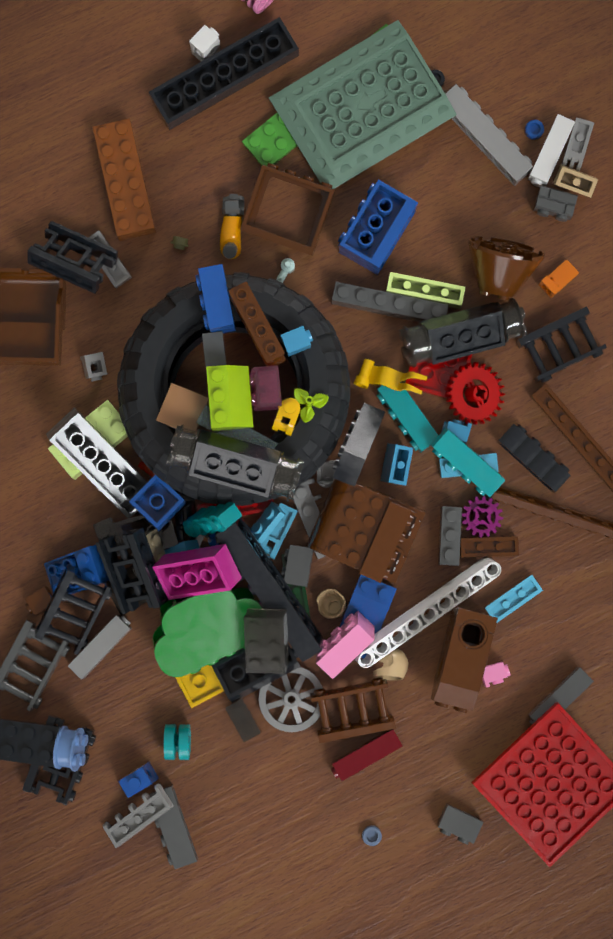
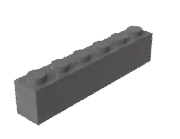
M340 282L335 283L332 297L333 305L416 322L446 315L448 310V304Z

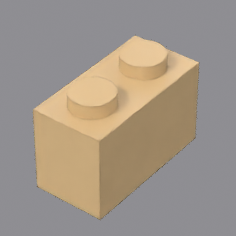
M560 164L553 183L591 198L598 179Z

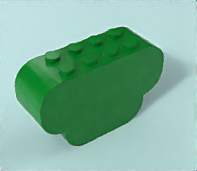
M238 587L232 588L230 591L167 601L160 607L162 624L156 628L152 638L155 659L165 674L171 677H182L190 673L195 674L206 665H214L220 658L230 657L241 648L251 647L254 642L265 635L268 628V618L259 604V598L256 594L253 595L249 588Z

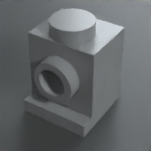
M103 352L80 357L86 379L91 378L92 382L102 380V376L107 375ZM91 364L95 365V371H91Z

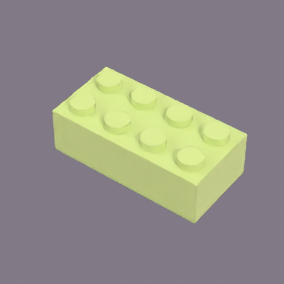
M108 400L86 417L114 448L128 437L119 412ZM54 444L48 448L71 478L76 480L83 474Z

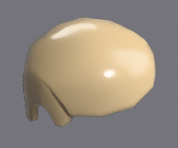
M336 589L323 590L316 599L318 611L327 619H337L346 610V599Z

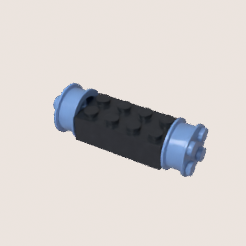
M0 718V760L55 767L56 769L67 767L74 772L80 766H84L86 759L84 751L88 743V734H85L83 728L70 730L67 726L60 727Z

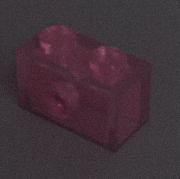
M278 366L254 367L251 373H249L250 385H252L253 391L251 393V403L254 405V411L279 410L282 406Z

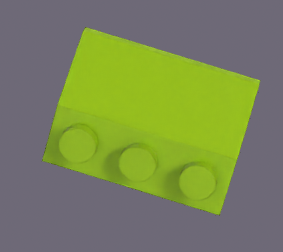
M237 365L206 367L212 431L254 428L249 367Z

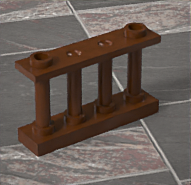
M374 678L371 682L330 690L322 688L314 690V693H310L311 701H318L322 722L321 730H317L319 743L396 729L394 717L387 715L383 688H388L387 679ZM375 690L380 716L378 719L370 720L363 692ZM356 694L361 720L358 723L351 724L344 696ZM337 697L341 724L340 726L332 727L329 723L325 700Z

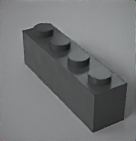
M170 785L163 789L174 807L157 818L155 824L157 828H161L163 835L160 838L163 846L168 848L169 854H167V859L170 866L173 865L174 869H178L197 862L198 856L174 787ZM151 792L149 796L152 797L155 794H157V792Z

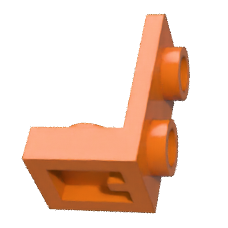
M565 260L550 275L541 280L539 286L552 299L579 272L568 260Z

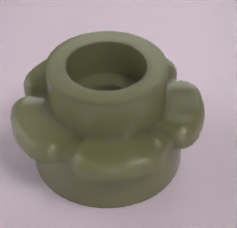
M173 236V241L170 242L174 244L173 248L184 250L185 247L189 246L188 239Z

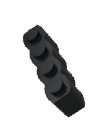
M513 424L497 443L546 488L555 493L571 476L568 473L570 470L563 463L559 465L554 460L555 456L550 451L542 450L540 448L541 443L534 437L529 438L525 434L527 432L525 428L520 424L517 426Z

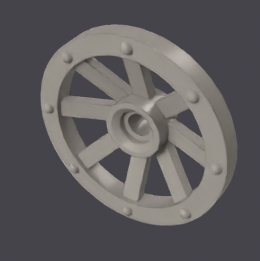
M303 667L290 672L301 674L294 689H291L287 674L282 676L285 692L270 685L271 683L260 689V710L268 723L281 731L298 732L305 730L320 717L318 702L315 708L301 701V699L311 696L310 693H314V690L323 688L318 678ZM307 677L314 684L315 688L299 693ZM267 690L282 697V699L266 704ZM294 696L295 702L290 703L288 697ZM284 705L285 707L277 721L270 714L269 709ZM298 706L313 713L305 722H302ZM290 709L293 711L296 725L283 724Z

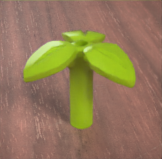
M303 389L294 390V398L299 404L306 405L300 410V417L304 423L311 421L315 415L312 406L322 408L329 399L327 395L322 393L311 397Z

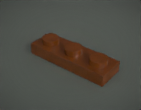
M518 536L460 538L461 558L519 556Z

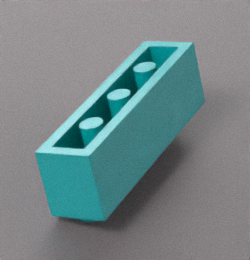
M380 386L377 389L378 394L376 397L382 405L384 403L387 405L389 416L399 422L398 428L402 434L409 436L411 439L409 443L414 451L418 450L421 453L429 448L431 443L438 437V434L407 390L395 391L386 386Z
M447 427L431 443L434 448L432 452L440 459L442 457L448 460L446 464L454 471L458 469L462 472L461 477L467 483L472 481L477 486L475 489L482 496L487 494L491 497L505 482L502 475Z

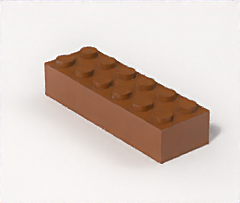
M130 118L94 126V136L119 241L156 233Z

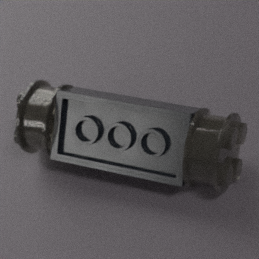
M510 298L508 302L502 304L493 302L418 322L417 326L407 328L403 326L398 331L400 340L403 343V347H401L402 356L407 358L409 366L414 368L418 363L425 361L428 364L432 363L434 365L505 346L509 339L516 337L523 339L527 335V329L523 320L525 318V311L523 307H519L514 298Z
M181 424V426L177 425L175 435L172 437L170 444L171 452H169L166 462L167 465H170V468L177 466L186 469V472L192 477L267 498L269 493L270 496L277 494L286 497L287 501H289V499H294L304 460H300L301 457H298V459L286 457L284 452L281 454V451L203 429H198L197 431L186 429L184 424Z

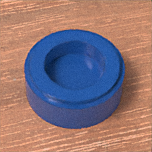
M531 120L526 124L525 134L529 139L537 140L543 135L544 125L539 120Z

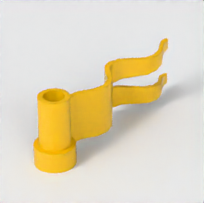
M364 359L359 375L356 376L354 381L356 386L368 389L369 384H378L395 391L408 390L422 394V390L410 384L400 382L408 378L427 380V376L415 372L402 373L386 366H374V361Z

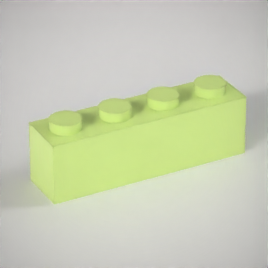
M390 272L386 292L448 304L450 308L460 309L463 303L465 287Z

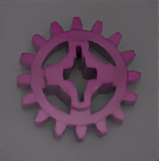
M482 496L481 500L475 497L474 503L469 500V507H463L466 513L461 515V517H465L462 524L468 525L465 530L471 529V535L474 536L478 533L479 538H482L483 533L489 537L490 531L495 534L497 532L495 527H501L498 520H503V517L499 516L502 509L497 510L496 508L499 503L493 505V499L490 498L486 501L485 496ZM485 504L489 507L486 509H482L477 505ZM472 510L474 516L473 520L470 522L469 515L470 511ZM478 512L481 513V514H483V513L486 514V516H485V520H486V521H484V520L479 521V520H478V518H479ZM493 512L495 515L494 523L491 521V514ZM477 525H484L487 529L480 530L475 527Z

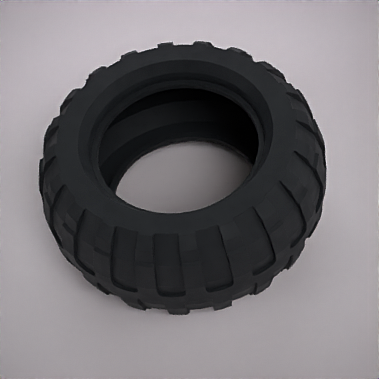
M234 272L233 275H225L228 293L230 289L244 282L248 283L285 352L284 356L293 368L298 389L307 391L311 397L318 393L329 397L328 402L322 408L312 406L315 415L311 421L304 423L299 413L291 436L286 435V432L278 430L269 439L257 444L281 451L268 498L189 476L198 439L156 421L171 383L175 384L177 373L183 361L194 348L203 342L202 334L211 333L210 330L206 331L203 315L207 313L206 310H202L199 295H202L203 292L199 291L196 281L171 290L164 299L144 313L140 319V324L125 344L124 356L117 377L120 418L131 445L145 465L158 478L173 489L206 503L225 504L233 502L237 506H247L276 499L287 494V492L310 479L334 451L347 419L350 402V376L347 358L335 329L307 297L286 287L284 283L278 280L251 276L250 273ZM230 300L236 331L227 333L249 334ZM304 326L305 331L309 330L313 341L310 342L311 348L288 357L281 334ZM300 404V410L304 408L306 405ZM287 419L285 424H289L290 419Z

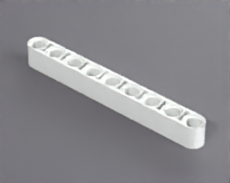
M490 557L480 559L375 633V640L355 658L356 662L364 668L372 666L497 578L501 573V566ZM492 564L491 569L487 571V568ZM461 586L460 591L456 593L457 588ZM445 598V601L440 604V601ZM430 609L429 613L424 615L425 611ZM414 620L413 624L408 626L409 622ZM398 631V634L392 637L394 632ZM382 642V646L376 648L377 645ZM367 653L366 657L361 659V656Z

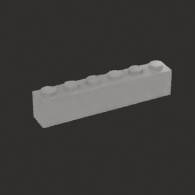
M457 84L454 85L446 93L457 114L451 119L515 186L531 172L533 168L532 161L529 157L523 156L519 152V147L506 138V133L493 124V119L481 111L480 105L468 97V93L463 87H459Z

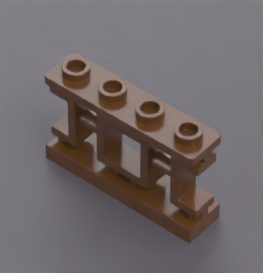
M244 282L230 289V300L267 369L270 370L285 362V352L248 283Z

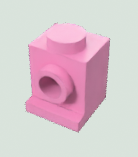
M497 662L487 665L482 679L484 687H490V682L493 685L504 682L503 678L510 676L507 664L504 665L503 662Z

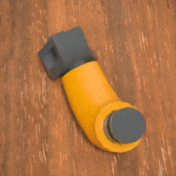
M230 194L223 198L222 214L228 216L223 217L220 233V250L227 259H235L241 253L240 228L242 217L237 215H244L245 198L238 196V194Z

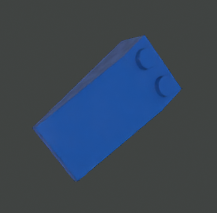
M360 574L339 627L345 623V619L350 614L354 615L359 611L375 626V633H377L382 627L397 589ZM367 653L363 654L361 658L364 659Z

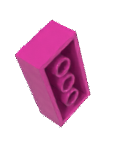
M226 544L164 554L152 566L168 600L230 591L242 578Z

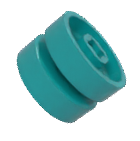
M165 724V760H175L177 752L179 760H190V724H180L178 732L176 724Z

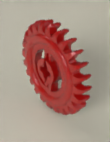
M474 362L473 365L467 363L466 368L463 365L460 366V372L455 370V377L450 376L449 378L452 383L447 384L450 390L446 391V394L450 395V397L446 401L452 403L449 409H455L453 415L459 414L460 421L465 418L466 424L470 422L473 425H477L478 422L484 424V419L491 421L490 416H497L494 410H502L497 404L504 403L499 397L504 396L505 393L499 392V390L505 386L498 385L502 378L495 379L494 377L498 372L490 373L492 367L485 369V363L480 365L478 362ZM473 380H478L483 385H475ZM465 385L467 387L465 391V397L468 401L475 402L477 406L476 408L469 406L464 401L463 389Z

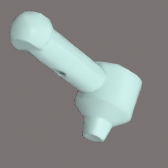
M285 258L281 262L282 270L276 280L283 283L287 274L294 271L295 263L292 259Z

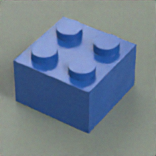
M156 475L129 501L158 531L186 504L185 500Z

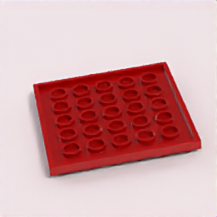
M558 702L550 707L471 782L549 867L613 808L612 761Z

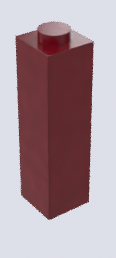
M388 730L332 762L333 768H331V771L336 779L340 777L341 781H344L403 746L394 730Z

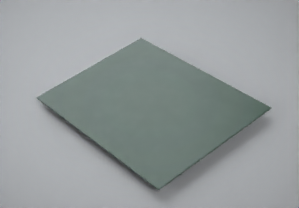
M399 20L269 97L319 182L333 185L332 189H335L457 115L446 94Z

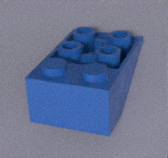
M96 545L44 563L53 593L67 564L75 566L77 577L98 586L105 584L107 580L110 581ZM75 584L69 585L67 589L71 595L87 590Z

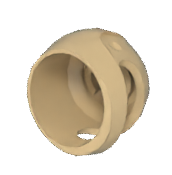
M395 649L380 659L379 662L384 663L383 666L373 671L374 678L403 680L408 670V659L403 651Z

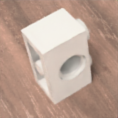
M204 25L189 41L192 54L201 62L221 50L218 32L212 27L209 29Z

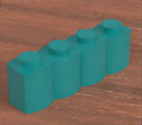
M233 502L200 508L183 522L184 531L192 537L208 533L214 534L217 531L224 532L241 518L242 514Z

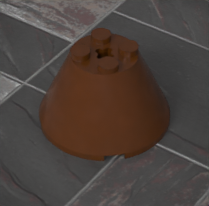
M482 236L470 237L468 244L477 285L480 289L479 293L486 296L491 294L498 295V298L501 300H509L510 297L515 296L545 256L544 252L539 250L538 254L534 252V247L519 242L491 237L490 241L482 240Z

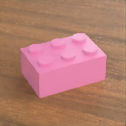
M359 611L354 615L350 614L341 627H336L331 632V637L323 640L322 651L316 654V664L332 679L375 640V626Z

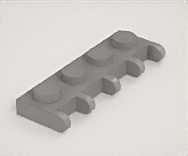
M314 478L303 482L290 491L309 537L320 514L315 501L322 498L320 494L313 497L308 486L315 482ZM315 551L318 559L325 557V555Z
M159 783L154 786L157 794L150 797L148 793H144L142 795L144 803L138 808L134 803L128 805L131 813L123 818L120 813H117L115 819L118 823L111 827L108 822L103 824V828L115 848L124 844L174 807Z

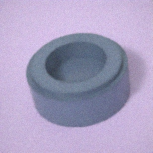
M370 825L363 830L362 838L367 845L375 846L381 841L382 834L378 827Z

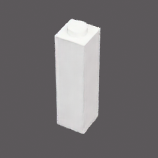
M557 115L528 178L534 186L547 185L575 121L562 115Z

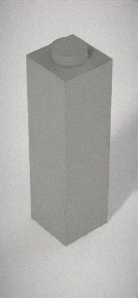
M116 615L68 667L81 680L84 679L132 629L129 626L131 622L124 615L121 617Z

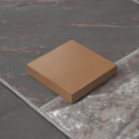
M171 383L156 421L194 436L209 398Z

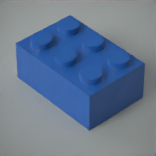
M223 264L198 268L199 275L195 276L199 291L203 292L202 295H199L202 310H206L207 313L203 315L206 331L210 330L211 333L236 331Z

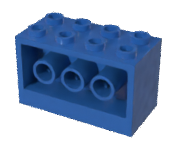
M379 179L376 184H371L367 191L366 201L364 199L361 201L357 208V216L353 215L348 223L347 233L343 232L338 240L340 254L376 275L380 273L414 216L418 205L417 201Z

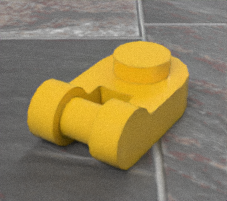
M287 398L282 401L272 430H281L286 432V435H292L300 413V404L296 399ZM283 417L290 419L289 424L281 422Z

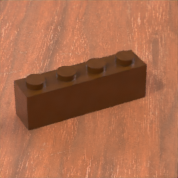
M390 500L359 574L379 583L382 582V579L387 580L391 570L388 568L390 561H395L399 552L395 549L398 543H403L406 533L403 532L405 526H410L413 520L412 509Z

